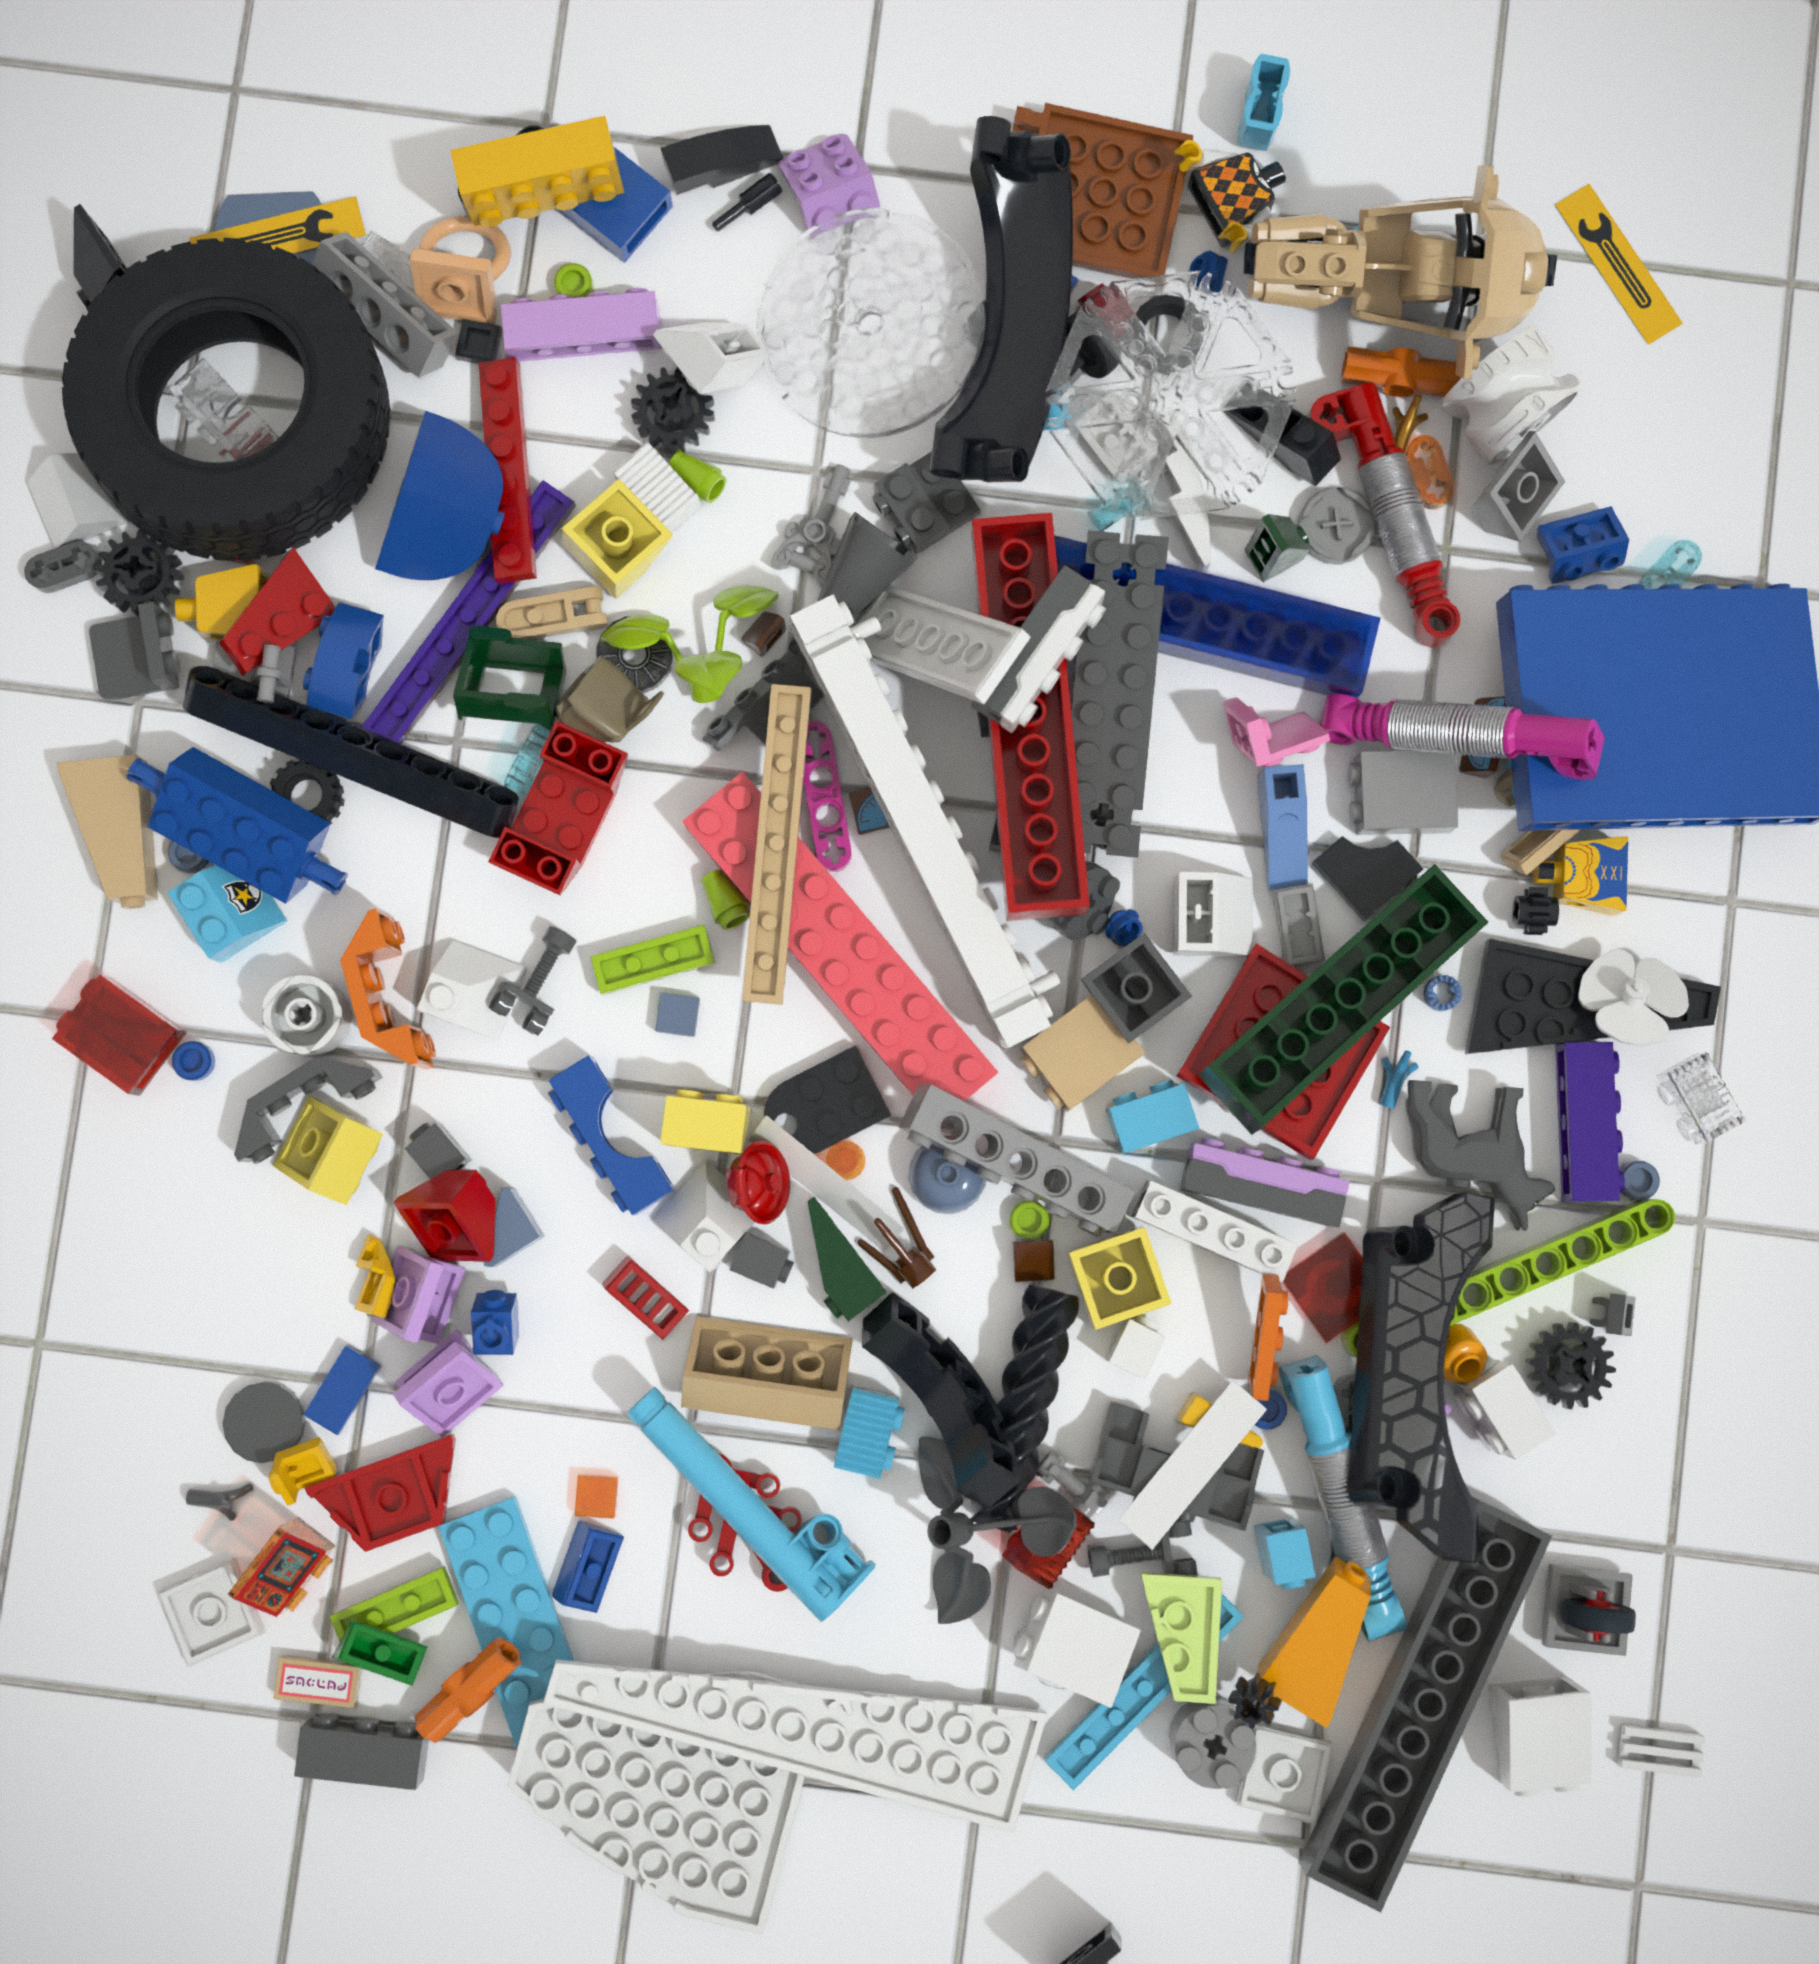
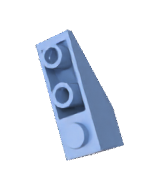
M1304 764L1264 767L1257 775L1268 890L1308 883V834Z

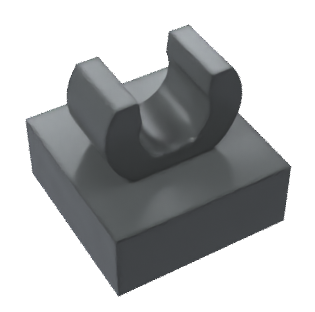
M1610 1293L1609 1298H1592V1303L1605 1306L1607 1314L1601 1320L1590 1319V1324L1595 1327L1606 1328V1333L1632 1336L1636 1297Z

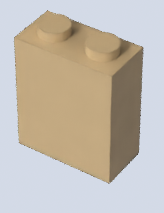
M1090 995L1054 1022L1051 1027L1045 1029L1020 1049L1024 1054L1020 1061L1033 1078L1040 1075L1048 1085L1044 1093L1057 1109L1064 1106L1068 1112L1146 1052L1136 1039L1129 1044L1126 1042L1093 996Z

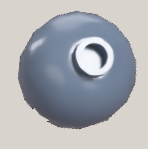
M932 1144L929 1149L920 1147L910 1162L908 1180L913 1195L924 1207L935 1213L955 1214L967 1210L979 1200L986 1186V1180L976 1175L979 1168L967 1162L964 1167L947 1161L942 1157L944 1150Z

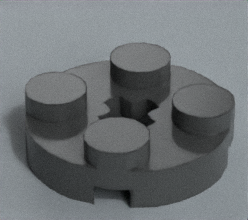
M1086 862L1090 903L1087 914L1049 918L1050 921L1055 923L1053 928L1056 932L1071 940L1085 938L1091 933L1098 935L1105 930L1106 925L1109 923L1108 914L1112 908L1115 895L1120 888L1118 878L1094 862Z

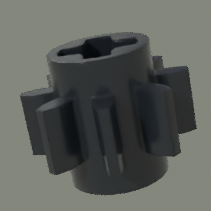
M1529 887V889H1524V896H1516L1514 899L1512 910L1513 922L1515 925H1524L1523 934L1543 935V933H1547V926L1555 927L1558 923V898L1548 897V888Z
M1256 1673L1255 1677L1248 1681L1240 1676L1235 1685L1236 1690L1232 1691L1228 1698L1229 1703L1236 1705L1234 1719H1241L1249 1723L1251 1729L1261 1721L1270 1725L1275 1716L1273 1711H1278L1282 1703V1699L1274 1697L1276 1683H1269L1261 1678L1260 1673Z

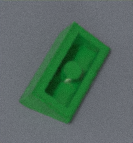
M351 1620L332 1658L413 1686L428 1646Z

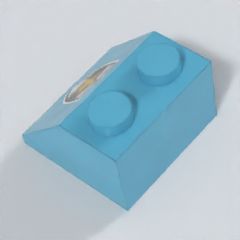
M218 866L199 871L167 892L208 959L223 963L288 921L272 896Z

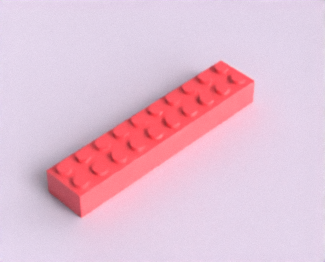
M742 771L682 822L687 831L751 905L761 792ZM798 837L788 950L912 1097L919 1084H932L965 1102L996 1076L998 1071Z

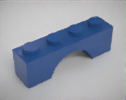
M588 1055L548 1080L553 1090L548 1092L551 1100L560 1112L566 1109L574 1121L573 1124L569 1125L572 1134L581 1146L587 1143L595 1156L590 1159V1162L601 1179L607 1176L616 1189L611 1192V1196L622 1213L629 1210L632 1216L638 1215L676 1191L656 1157L632 1158L617 1151L608 1141L603 1129L602 1115L605 1104L614 1089L594 1057Z

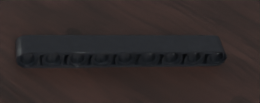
M195 666L189 671L183 709L194 717L486 836L500 838L504 827L511 829L519 797L513 790L277 693H274V703L257 701L259 686L209 666Z

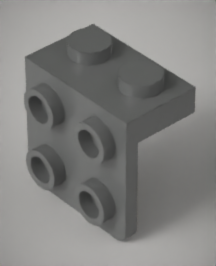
M154 602L138 604L139 616L98 623L90 627L89 634L98 689L103 699L112 701L180 688L177 675L180 673V663L177 653L173 650L171 636L174 635L173 622L170 614Z

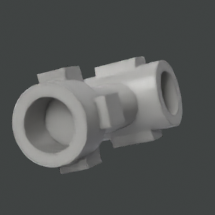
M1050 1451L1038 1466L1037 1471L1042 1474L1041 1479L1048 1484L1056 1480L1076 1496L1072 1505L1091 1519L1095 1513L1099 1515L1108 1503L1106 1498L1110 1493L1101 1485L1091 1483L1090 1481L1085 1484L1064 1467L1067 1459L1060 1454L1056 1456Z

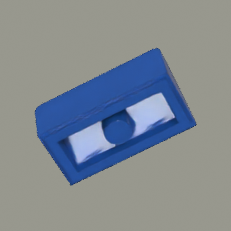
M578 1521L553 1589L552 1597L561 1605L597 1613L624 1536L588 1522Z

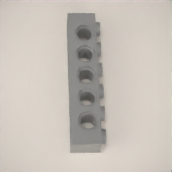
M932 1084L918 1085L899 1125V1128L909 1132L907 1139L912 1143L929 1149L932 1144L944 1150L942 1157L947 1161L964 1167L967 1162L979 1168L976 1173L977 1176L997 1185L1000 1180L1012 1185L1013 1187L1010 1191L1012 1194L1029 1202H1032L1035 1197L1047 1203L1044 1208L1045 1211L1062 1219H1066L1070 1215L1080 1220L1078 1224L1080 1229L1098 1237L1101 1232L1116 1234L1135 1193V1190ZM946 1117H950L954 1123V1131L948 1138H945L941 1132V1123ZM983 1134L987 1138L988 1149L980 1156L976 1151L975 1143L978 1137ZM1017 1152L1021 1156L1022 1166L1018 1172L1014 1173L1010 1168V1159ZM1052 1170L1056 1181L1053 1188L1048 1191L1044 1185V1177L1048 1171ZM1085 1187L1089 1194V1200L1081 1208L1078 1203V1194Z

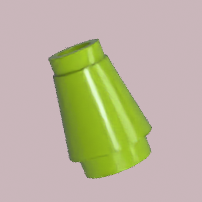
M683 451L676 452L670 459L669 465L697 494L700 501L705 500L708 503H712L723 492L727 479L722 475L720 468L685 454Z
M720 869L709 872L701 879L715 924H720L723 930H730L741 925L750 917V912L748 911L749 903Z

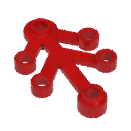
M717 1452L750 1488L756 1489L762 1497L771 1498L779 1492L781 1483L776 1474L772 1472L757 1474L735 1469L725 1455ZM764 1478H771L775 1481L776 1488L772 1492H765L761 1488V1481ZM701 1494L695 1518L688 1526V1534L696 1542L706 1541L713 1531V1524L710 1521L713 1507ZM767 1505L781 1521L782 1516L787 1512H792L797 1516V1523L793 1526H787L791 1532L796 1531L800 1527L802 1515L796 1507L778 1508ZM723 1520L717 1551L712 1555L709 1563L712 1573L719 1577L728 1575L734 1567L732 1553L737 1533L725 1520ZM697 1522L705 1523L708 1527V1533L704 1536L696 1535L693 1531L694 1524ZM753 1551L763 1567L761 1578L765 1587L774 1592L787 1589L788 1587L783 1582L776 1583L771 1580L770 1572L772 1570ZM724 1556L729 1560V1567L726 1570L716 1568L714 1563L717 1557Z

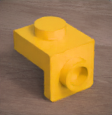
M317 1437L275 1453L272 1471L269 1472V1482L273 1491L277 1495L281 1494L285 1503L289 1506L296 1503L299 1490L335 1477L337 1465L322 1439Z

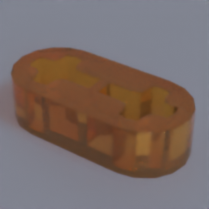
M1417 436L1407 446L1404 454H1406L1408 465H1410L1409 468H1411L1413 479H1415L1414 482L1416 483L1417 491H1419L1418 495H1420L1422 500L1421 504L1427 509H1440L1453 496L1454 482L1439 442L1432 436ZM1419 447H1421L1423 452L1430 451L1431 453L1427 459L1428 469L1422 458H1415L1414 456ZM1429 476L1432 477L1435 487L1442 486L1444 489L1438 499L1434 493L1428 494L1426 491L1431 485Z

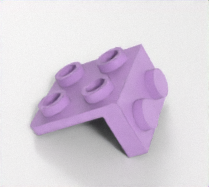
M847 134L830 136L821 143L804 150L794 151L778 162L782 175L798 200L805 227L811 239L881 210L872 173Z

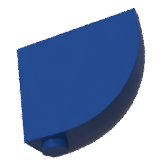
M425 410L378 557L376 570L413 580L449 578L464 572L480 558L490 533L498 535L505 514L498 511L503 492L502 473L499 464L488 447L463 426Z

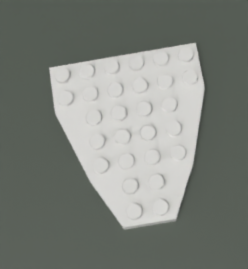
M749 1670L702 1674L805 1685ZM544 1699L531 1701L507 1787L520 1799L528 1801L533 1806L534 1811L544 1820L548 1819L565 1834V1838L575 1847L617 1874L622 1873L640 1884L642 1890L650 1895L654 1893L671 1904L673 1910L681 1915L763 1935L805 1776L543 1704Z

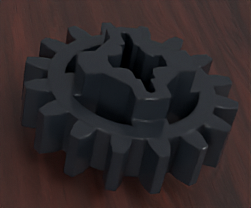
M663 367L660 370V378L656 379L649 373L646 375L649 385L647 387L639 384L636 386L637 393L641 398L631 399L632 408L638 411L633 413L631 417L635 425H640L637 431L641 438L650 435L649 443L653 448L662 442L665 453H670L672 445H678L680 451L685 452L686 442L690 441L697 447L700 445L697 435L699 433L703 435L710 434L709 426L705 422L715 421L714 411L708 409L715 405L713 396L706 395L707 393L699 394L697 390L687 383L686 378L683 377L682 371L678 367H676L674 375H668L667 370ZM692 396L698 402V414L694 412L693 408L689 407L692 402ZM649 406L657 413L654 418V424L648 418ZM676 406H679V408H680V411H679V412L674 411V409L676 408ZM667 408L673 410L669 415L666 412Z
M139 529L136 538L133 539L126 531L122 532L123 542L119 544L110 539L108 541L112 548L110 553L100 551L98 554L105 561L104 565L94 566V570L98 575L104 577L96 581V585L102 591H106L103 597L110 604L116 603V607L123 613L131 608V611L136 616H139L138 604L148 602L157 604L161 602L167 607L170 606L167 595L169 593L179 595L180 590L174 585V582L184 580V575L180 570L175 569L183 564L177 555H173L175 549L164 545L162 542H158L152 537L148 540L146 533ZM151 552L160 556L163 565L153 561ZM116 581H120L125 585L128 595L119 590Z
M1568 1322L1566 1331L1562 1324L1554 1323L1552 1324L1553 1334L1544 1330L1538 1332L1543 1342L1541 1344L1530 1343L1529 1347L1536 1354L1535 1357L1525 1359V1363L1533 1365L1535 1371L1526 1375L1527 1379L1539 1381L1540 1383L1534 1390L1536 1394L1544 1395L1549 1392L1547 1397L1549 1404L1556 1406L1561 1400L1562 1407L1570 1410L1574 1406V1401H1576L1579 1407L1587 1408L1589 1407V1396L1598 1401L1603 1399L1598 1389L1601 1386L1611 1388L1612 1384L1605 1379L1606 1373L1616 1372V1368L1607 1365L1606 1361L1614 1356V1352L1602 1350L1601 1348L1607 1339L1604 1336L1592 1338L1594 1328L1591 1326H1584L1579 1332L1577 1322ZM1572 1338L1583 1343L1581 1345L1577 1344L1570 1349L1566 1344L1562 1343V1340ZM1549 1355V1369L1546 1370V1359ZM1566 1357L1576 1359L1572 1364L1575 1374L1565 1371L1569 1367ZM1594 1361L1595 1368L1594 1373L1592 1375V1362ZM1568 1382H1571L1580 1390L1564 1392L1558 1388L1560 1386L1564 1387Z

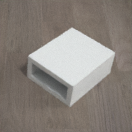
M1043 1588L1041 1595L1037 1596L1032 1603L1030 1609L1031 1621L1026 1634L1019 1638L1015 1646L1014 1656L1016 1659L1013 1666L1112 1708L1141 1630L1059 1593Z

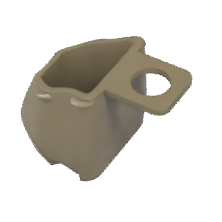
M600 655L591 666L587 667L575 679L556 703V717L559 722L600 741L617 743L631 729L648 717L663 697L664 692L660 691L648 700V697L644 696L614 663Z

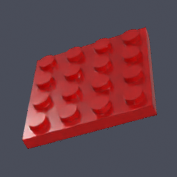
M1256 944L1212 1014L1176 1077L1226 1107L1200 1079L1198 1074L1293 991L1308 975ZM1382 1021L1376 1024L1261 1130L1310 1161L1313 1160L1391 1027Z

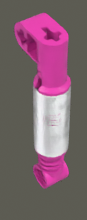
M1330 694L1326 697L1319 723L1320 726L1329 732L1330 741L1328 742L1334 744L1351 745L1356 740H1369L1371 742L1379 741L1384 743L1388 748H1394L1395 750L1405 749L1406 751H1428L1455 755L1458 753L1464 756L1467 754L1468 756L1501 757L1502 759H1514L1519 754L1547 756L1559 774L1577 780L1596 778L1605 737L1594 719L1524 714L1519 708L1505 706H1482L1481 704L1469 705L1468 703L1432 702L1427 700L1417 701L1416 699H1392L1388 703L1383 704L1377 702L1363 703L1361 700L1345 694Z

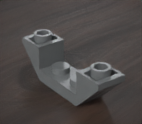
M319 1057L311 1059L247 1100L234 1153L235 1158L238 1162L249 1163L252 1161L255 1165L275 1153L272 1147L282 1142L266 1114L270 1113L271 1116H275L292 1106L290 1099L301 1092L308 1095L326 1084L325 1077L328 1076L340 1097L348 1099L354 1097L355 1100H359L376 1089L374 1083L382 1079V1075L377 1070Z

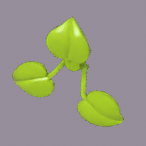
M742 585L734 586L718 593L713 599V605L715 609L722 611L719 614L715 651L708 654L683 658L671 634L666 631L670 627L669 620L652 614L634 615L616 622L602 634L600 641L601 643L605 641L614 647L634 650L654 645L660 639L664 640L677 661L675 664L676 674L689 682L692 700L698 703L713 702L722 696L729 681L740 671L743 665L740 655L730 651H722L726 620L731 615L744 618L762 612L778 599L779 592L759 586Z

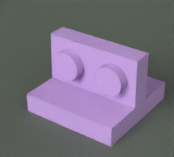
M398 1245L391 1263L395 1275V1285L386 1318L372 1316L371 1321L403 1340L418 1343L420 1339L439 1344L466 1268L425 1256L413 1249Z
M456 1329L395 1381L399 1389L393 1395L401 1407L443 1438L504 1385L496 1373L483 1364L477 1355H473V1348L470 1343Z

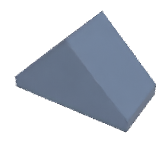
M502 1187L495 1215L494 1256L490 1262H484V1266L498 1267L545 1237L516 1189Z

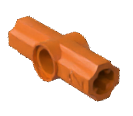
M1348 346L1341 370V382L1357 385L1373 382L1377 388H1382L1383 393L1394 397H1410L1416 393L1445 397L1461 377L1455 375L1456 362L1423 358L1418 351L1409 348H1394L1383 352Z
M498 1637L489 1643L471 1663L464 1664L441 1685L442 1690L414 1716L416 1721L415 1728L424 1739L437 1743L446 1737L460 1721L470 1717L488 1702L495 1694L493 1690L522 1664L519 1657L520 1652L510 1641L504 1640L502 1637Z

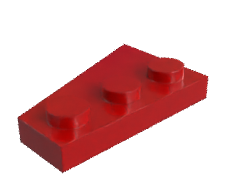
M293 547L286 553L280 564L267 578L261 589L249 605L245 607L219 644L243 676L262 664L264 645L281 647L282 651L319 627L325 615L331 616L336 607Z

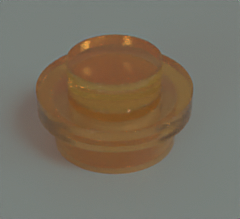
M841 1141L829 1149L826 1156V1164L845 1180H852L862 1173L865 1167V1155L857 1144L851 1141Z

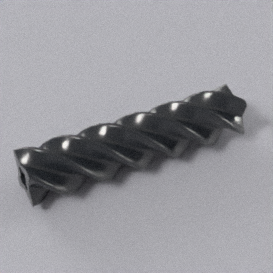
M1031 1284L1024 1291L1022 1311L1025 1318L1018 1324L1012 1335L1011 1345L1015 1358L1008 1363L1003 1371L1001 1384L1005 1397L997 1404L1004 1419L999 1424L1004 1439L1006 1438L1011 1441L1014 1446L1018 1464L1019 1483L989 1508L971 1500L975 1513L970 1518L972 1522L984 1523L1021 1517L1018 1509V1499L1022 1493L1028 1490L1027 1487L1034 1479L1038 1470L1039 1455L1037 1447L1044 1440L1048 1431L1049 1415L1047 1408L1054 1401L1058 1392L1059 1376L1057 1369L1064 1362L1068 1354L1069 1337L1067 1329L1074 1323L1078 1315V1296ZM1017 1526L997 1528L1008 1533L1018 1530Z

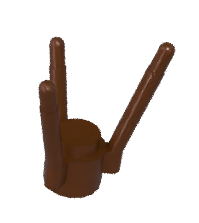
M894 1187L892 1193L919 1252L915 1247L906 1250L880 1218H876L874 1224L900 1256L895 1261L898 1266L865 1240L859 1239L857 1244L889 1270L900 1284L906 1281L913 1289L936 1271L935 1266L931 1263L935 1256L926 1246L899 1188Z

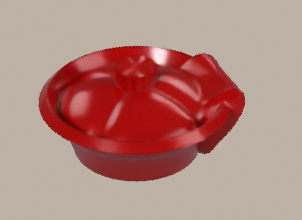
M765 1140L755 1141L745 1149L741 1156L732 1162L730 1168L726 1169L725 1175L732 1207L744 1211L754 1222L766 1225L776 1221L787 1205L790 1194V1174L785 1158L774 1144Z

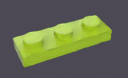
M705 925L590 956L601 995L716 964Z
M443 1566L333 1613L329 1617L340 1642L351 1620L393 1634L456 1607L460 1602L447 1570Z

